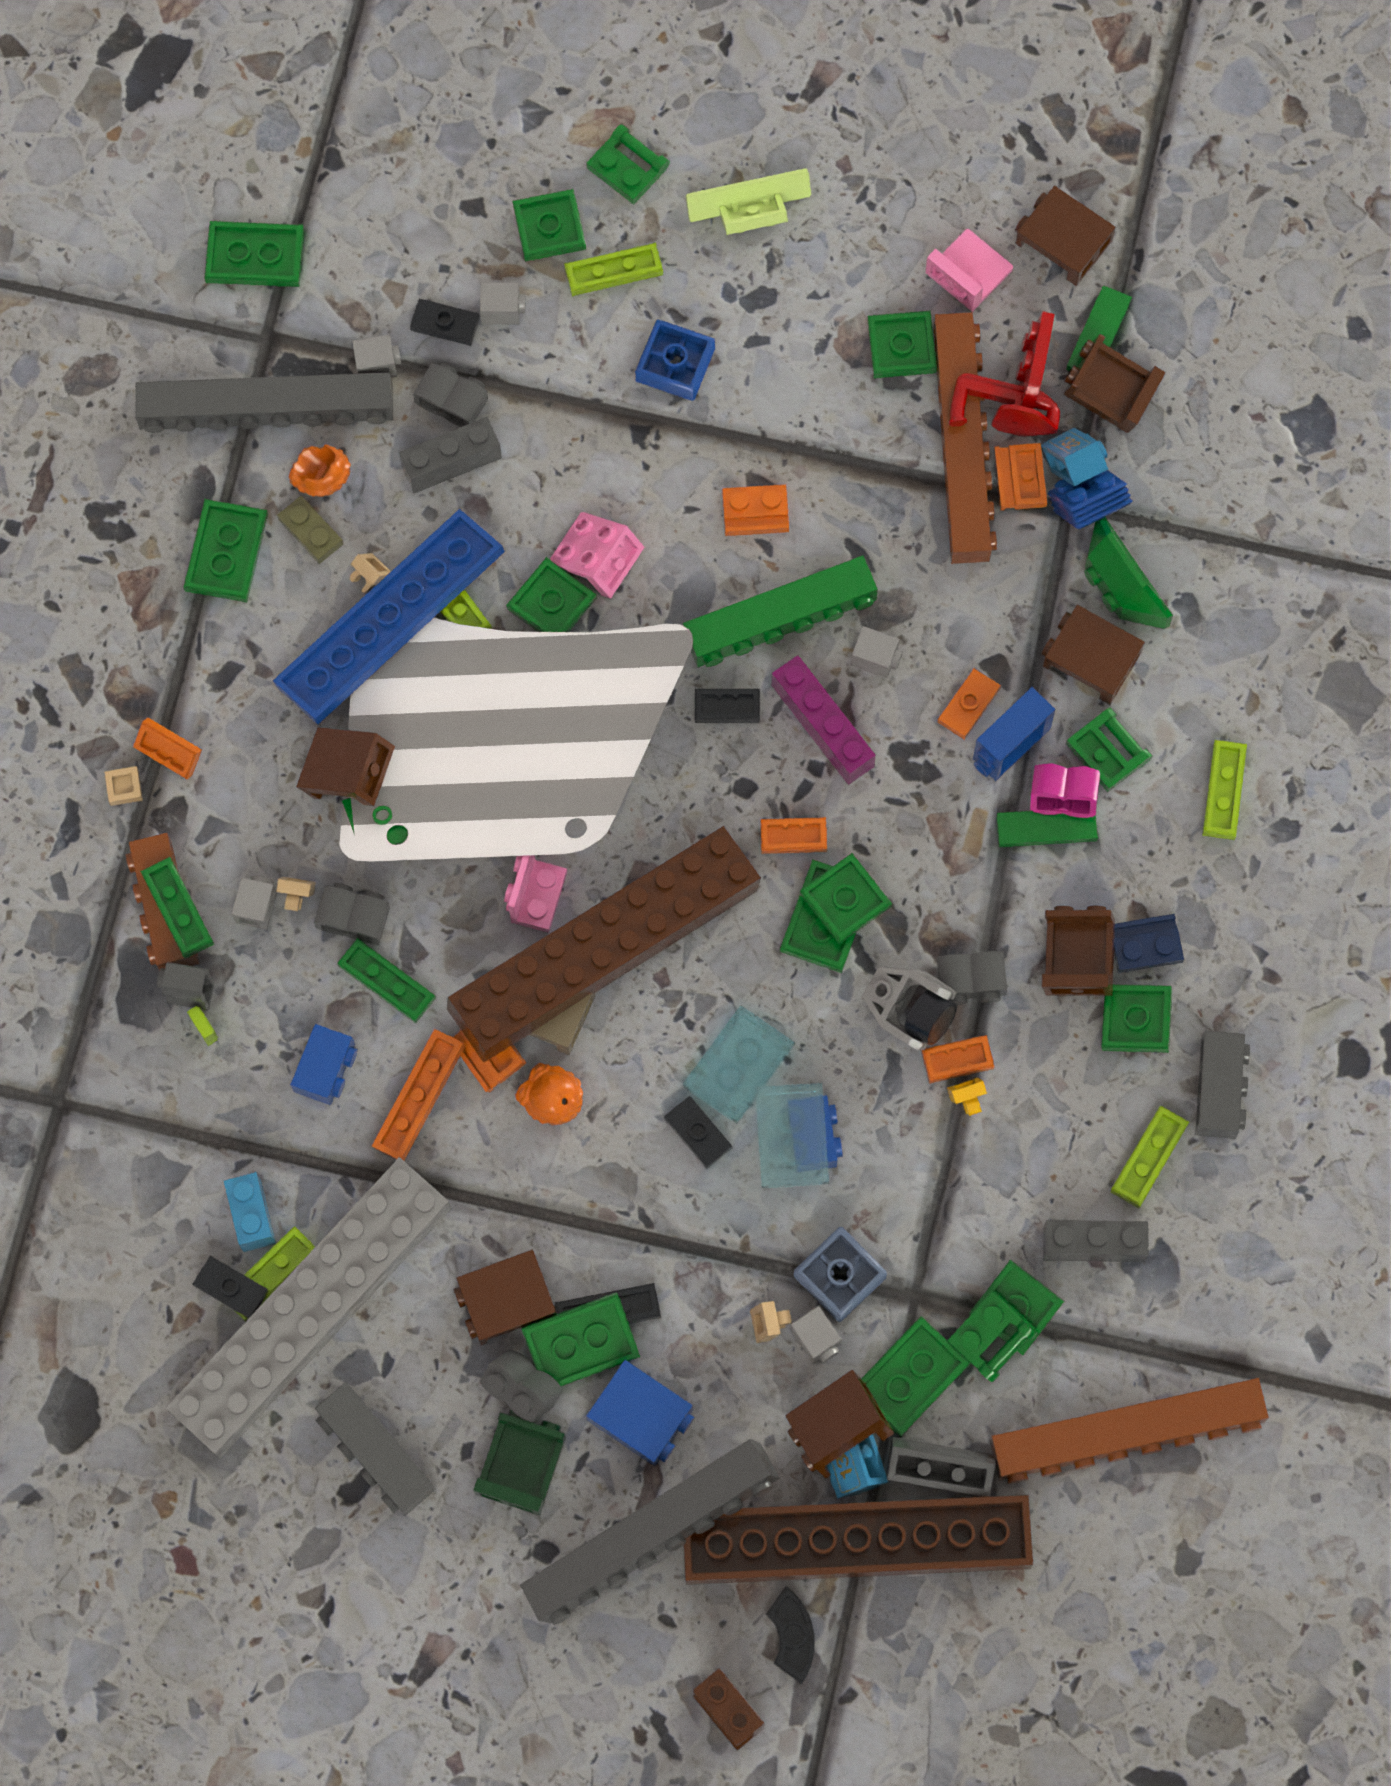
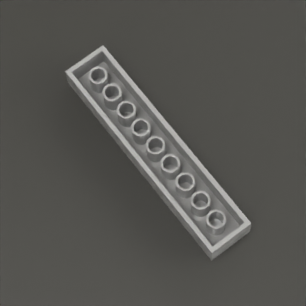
M399 1157L169 1403L166 1409L221 1459L451 1210L449 1201Z

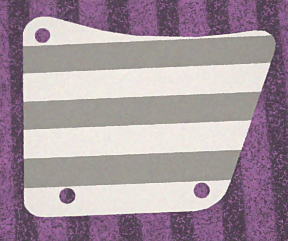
M433 618L350 695L348 730L377 733L393 744L395 748L374 806L363 805L353 797L343 796V800L351 798L354 833L342 803L339 842L342 852L348 858L355 861L372 862L556 855L578 852L590 847L608 832L691 652L693 645L692 633L680 624H660L590 633L518 632L467 626ZM378 806H387L392 811V819L385 825H379L373 820V811ZM381 810L377 813L376 818L385 820L388 818L389 813L386 810ZM571 819H582L587 825L585 834L580 838H571L565 833V826ZM395 825H402L408 830L406 841L399 845L389 843L386 836L388 830Z

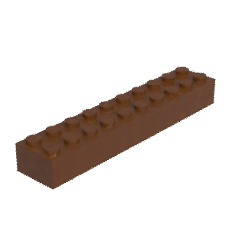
M722 826L450 995L447 1000V1010L484 1063L592 992L594 994L757 892L761 877L726 828Z
M1029 1495L742 1508L732 1515H721L714 1520L715 1525L700 1534L696 1532L685 1538L686 1543L684 1544L686 1585L1031 1569L1033 1566Z

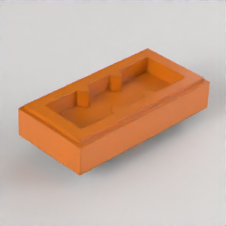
M974 668L938 718L937 723L965 740L999 692L1001 685Z
M150 718L142 721L133 745L135 749L185 779L193 775L202 749Z
M826 817L760 819L761 854L827 852Z
M987 1035L934 1046L921 1051L929 1084L992 1070L995 1067Z

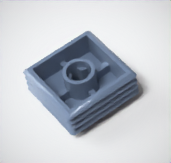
M843 1227L837 1228L794 1270V1278L838 1322L843 1321L887 1276V1271ZM836 1268L839 1271L844 1268L847 1269V1280L839 1279L835 1281L833 1279V1269Z

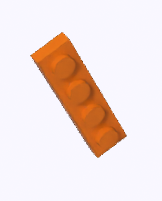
M436 1029L433 1030L372 1144L375 1150L395 1160L399 1157L403 1161L406 1159L466 1046L463 1042Z

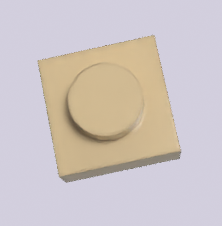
M137 766L104 772L110 806L143 801Z

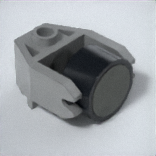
M878 967L862 995L880 1027L917 1050H925L927 1045L937 1043L950 1027L957 1011V1004L952 1001L957 992L924 970ZM922 985L928 990L915 1002L904 1026L900 1023L899 1019L917 987Z

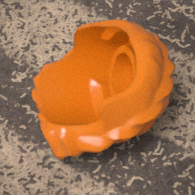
M327 444L321 448L315 446L304 448L298 456V461L293 464L289 473L290 484L298 488L301 493L318 497L329 496L335 491L340 490L342 485L346 483L351 472V463L343 453V450L336 449Z
M537 1063L530 1070L528 1080L519 1086L515 1094L516 1100L525 1107L527 1113L534 1120H538L541 1124L548 1123L552 1126L562 1125L575 1119L583 1105V1091L579 1078L560 1066H550L543 1063ZM565 1098L566 1103L562 1104V1100Z

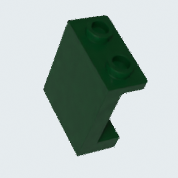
M509 1410L508 1414L500 1412L499 1422L487 1458L473 1491L475 1495L540 1516L566 1440V1435L560 1432L561 1426L542 1420L541 1424L538 1425L522 1419L512 1410Z

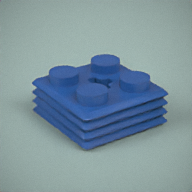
M657 319L635 370L636 382L691 401L695 400L715 351V339ZM680 357L681 362L673 364L670 363V360Z
M1109 470L1076 486L1063 479L1055 483V488L1047 493L1050 496L1049 500L1053 502L1051 504L1054 507L1053 511L1079 530L1130 505L1133 501L1129 498L1131 494L1128 493L1127 483Z

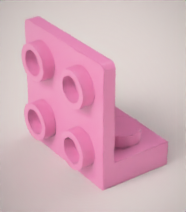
M966 229L943 253L939 252L936 248L927 257L925 273L973 312L1013 271V265L970 229Z
M581 512L550 560L566 572L587 578L602 596L611 599L645 547L626 525Z
M535 855L517 856L514 864V872H516L515 883H509L505 893L506 911L510 914L511 923L549 933L567 875V868L535 860Z

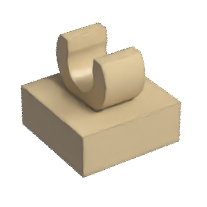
M358 554L351 563L356 570L351 574L350 581L358 582L363 576L366 579V584L361 591L368 593L391 571L374 554Z
M281 877L278 879L276 892L287 894L285 901L286 910L298 911L301 910L303 896L310 897L314 895L316 882Z
M774 1301L762 1302L750 1310L756 1343L768 1342L781 1334L780 1329L785 1328L788 1324H792L790 1311L776 1312Z

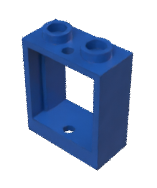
M1031 687L976 739L973 755L975 768L983 776L988 777L990 775L997 781L1051 730L1056 709Z

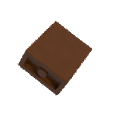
M1054 185L1048 194L1043 192L1034 204L1033 208L1035 210L1029 217L1025 215L1019 221L1015 229L1017 232L1016 245L1022 247L1026 243L1068 271L1066 280L1077 287L1113 241L1116 227Z
M1099 334L1093 341L1088 339L1082 347L1079 356L1083 359L1078 367L1074 365L1067 374L1064 382L1068 386L1063 395L1129 433L1139 423L1166 372L1156 366L1150 371L1146 370L1103 344L1105 336Z
M1076 605L1072 614L1066 611L1057 627L1061 632L1056 640L1050 638L1041 653V655L1045 656L1043 667L1049 670L1053 666L1100 692L1099 699L1111 705L1140 657L1145 642L1087 609Z
M317 727L296 787L314 799H321L323 794L353 797L363 805L374 806L395 746L377 733Z
M1098 905L1088 906L1087 910H1074L1070 906H1056L1054 910H1046L1045 974H1042V988L1046 996H1112L1115 918L1112 911Z
M533 1249L456 1277L460 1287L453 1290L460 1308L467 1306L471 1317L465 1320L471 1339L478 1337L481 1345L487 1344L489 1339L556 1315Z
M853 1369L785 1415L792 1427L787 1430L788 1434L797 1447L802 1446L805 1451L801 1455L804 1463L812 1473L817 1470L825 1479L831 1476L826 1465L873 1433H876L882 1441L894 1434L868 1386Z
M720 1668L694 1689V1699L736 1751L740 1750L764 1729L765 1723Z

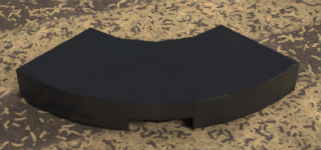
M785 1586L766 1613V1616L775 1625L780 1638L779 1652L774 1665L802 1685L813 1661L815 1650L814 1631L804 1604L791 1589Z

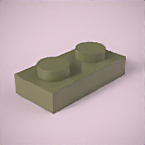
M302 495L277 514L278 520L319 564L344 545L339 535Z

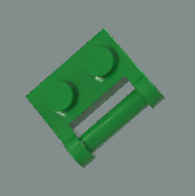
M620 124L613 131L611 137L586 162V167L634 205L667 170L670 161L663 155L658 156L633 137L626 126ZM621 144L625 145L652 167L647 172L644 171L617 148Z
M1111 707L1099 714L1066 741V745L1084 766L1100 771V784L1107 792L1137 769L1147 764L1153 757L1147 748L1143 750L1116 719L1117 714ZM1106 726L1133 758L1127 762L1101 732V728Z
M993 1290L949 1338L948 1342L970 1361L987 1380L994 1382L1000 1375L998 1371L1028 1339L1032 1340L1038 1334V1331L1002 1296ZM1012 1323L1018 1330L988 1362L982 1354L1005 1328Z

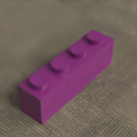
M799 655L772 672L771 686L848 785L875 767V753Z

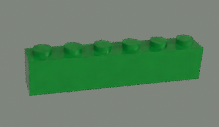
M862 555L684 622L683 626L692 633L693 645L691 654L697 668L704 665L712 667L721 663L727 656L736 654V656L745 655L751 652L754 646L765 642L768 645L774 644L782 640L784 635L788 633L808 631L815 623L820 621H835L841 618L844 612L849 610H864L873 605L874 601L877 600L878 588Z

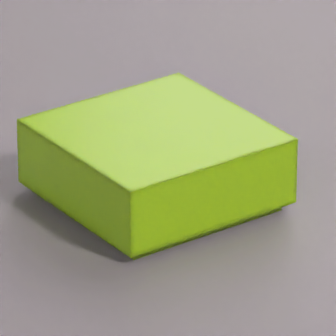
M196 1005L188 1010L187 1013L206 1044L210 1046L218 1041L215 1030L200 1007Z

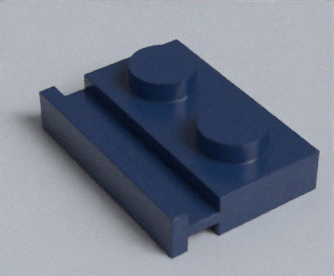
M1175 914L1115 923L1114 956L1118 973L1183 963L1184 955L1175 921Z

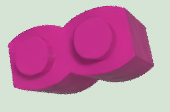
M1053 763L1035 765L1030 810L1045 815L1064 813L1079 818L1096 816L1100 771L1087 766L1065 768Z

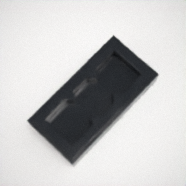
M419 298L410 329L417 333L471 346L480 315L479 313Z
M695 689V723H760V689Z
M691 1096L687 1097L664 1116L667 1123L706 1169L732 1149L729 1141Z
M212 1256L208 1258L192 1284L197 1289L248 1319L259 1308L269 1292L265 1287Z

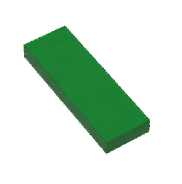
M1103 285L1070 357L1066 370L1070 371L1074 365L1076 367L1079 366L1083 359L1079 356V353L1088 339L1093 341L1101 334L1105 336L1103 344L1111 348L1132 301L1131 296Z
M1033 811L1003 812L996 815L999 847L1095 842L1098 839L1096 816L1079 818L1064 813L1045 815Z
M168 857L140 871L184 959L214 945L171 858Z
M358 938L337 963L339 968L415 1024L436 999L432 992Z

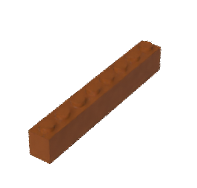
M973 312L935 314L933 330L951 564L990 562L991 551L997 550L996 531H990L989 521L994 520V503L987 499V491L992 490L991 471H985V461L990 459L989 442H983L982 431H987V413L981 412L980 402L985 401V399L968 395L964 412L967 423L958 427H952L948 424L957 378L964 373L978 375V372L983 370L982 353H976L975 343H980V325L974 324Z
M1255 1378L991 1436L990 1444L999 1481L1007 1479L1008 1484H1014L1028 1480L1027 1474L1041 1472L1042 1477L1059 1474L1062 1472L1061 1467L1074 1464L1075 1469L1094 1466V1460L1108 1457L1109 1462H1115L1129 1458L1128 1452L1141 1450L1142 1455L1162 1451L1161 1445L1174 1443L1175 1448L1195 1444L1194 1438L1207 1435L1208 1440H1216L1229 1436V1430L1241 1428L1242 1433L1262 1429L1261 1423H1265L1269 1416L1260 1380Z

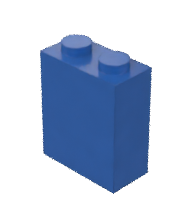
M626 1360L621 1364L586 1416L588 1422L653 1466H656L659 1460L665 1463L676 1446L671 1442L678 1432L684 1434L688 1430L695 1417L691 1415L693 1411L692 1404Z

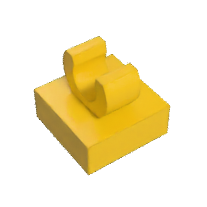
M977 1077L947 1087L950 1100L955 1104L962 1102L966 1114L971 1116L982 1112L977 1097L987 1094L983 1080Z

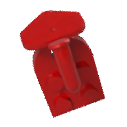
M1042 311L1037 322L1032 321L1029 332L1025 333L1021 345V351L1025 352L1023 362L1018 364L1015 380L1020 381L1019 385L970 373L961 374L957 378L951 403L950 420L948 421L950 426L958 427L967 423V419L964 417L967 396L972 395L1005 403L998 408L992 418L991 425L998 431L1021 437L1056 434L1058 432L1060 409L1051 397L1040 391L1055 314ZM1035 409L1047 411L1046 416H1044L1041 412Z

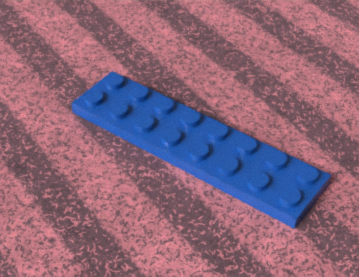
M461 509L457 510L273 680L275 686L318 725L505 552L503 546Z

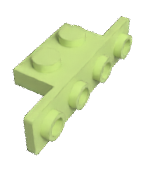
M804 168L686 194L689 220L690 222H696L721 216L727 235L788 222L784 202L811 196L809 172Z

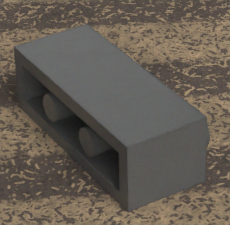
M488 416L399 452L403 471L414 494L502 458L500 443Z
M1207 1030L1203 1033L1200 1050L1195 1135L1235 1139L1239 1129H1245L1246 1110L1241 1109V1097L1247 1096L1248 1077H1243V1064L1248 1065L1250 1058V1045L1245 1044V1034Z
M1046 1220L1043 1227V1261L1145 1262L1149 1255L1148 1221Z
M892 1437L886 1474L887 1480L990 1497L995 1460L993 1454Z

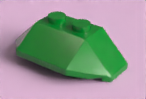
M1104 517L1096 521L1084 570L1088 582L1093 587L1097 585L1103 594L1102 601L1110 612L1114 611L1119 619L1161 629L1169 627L1173 617L1169 608L1156 592L1107 518Z

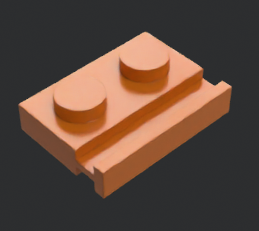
M1041 443L1009 445V447L1004 448L995 446L994 458L1000 511H1004L1007 508H1014L1016 510L1047 507Z
M786 484L722 488L725 536L789 532Z
M461 1029L455 1036H451L466 1045L460 1057L485 1092L494 1090V1087L504 1082L526 1064V1061L514 1044L483 1063Z

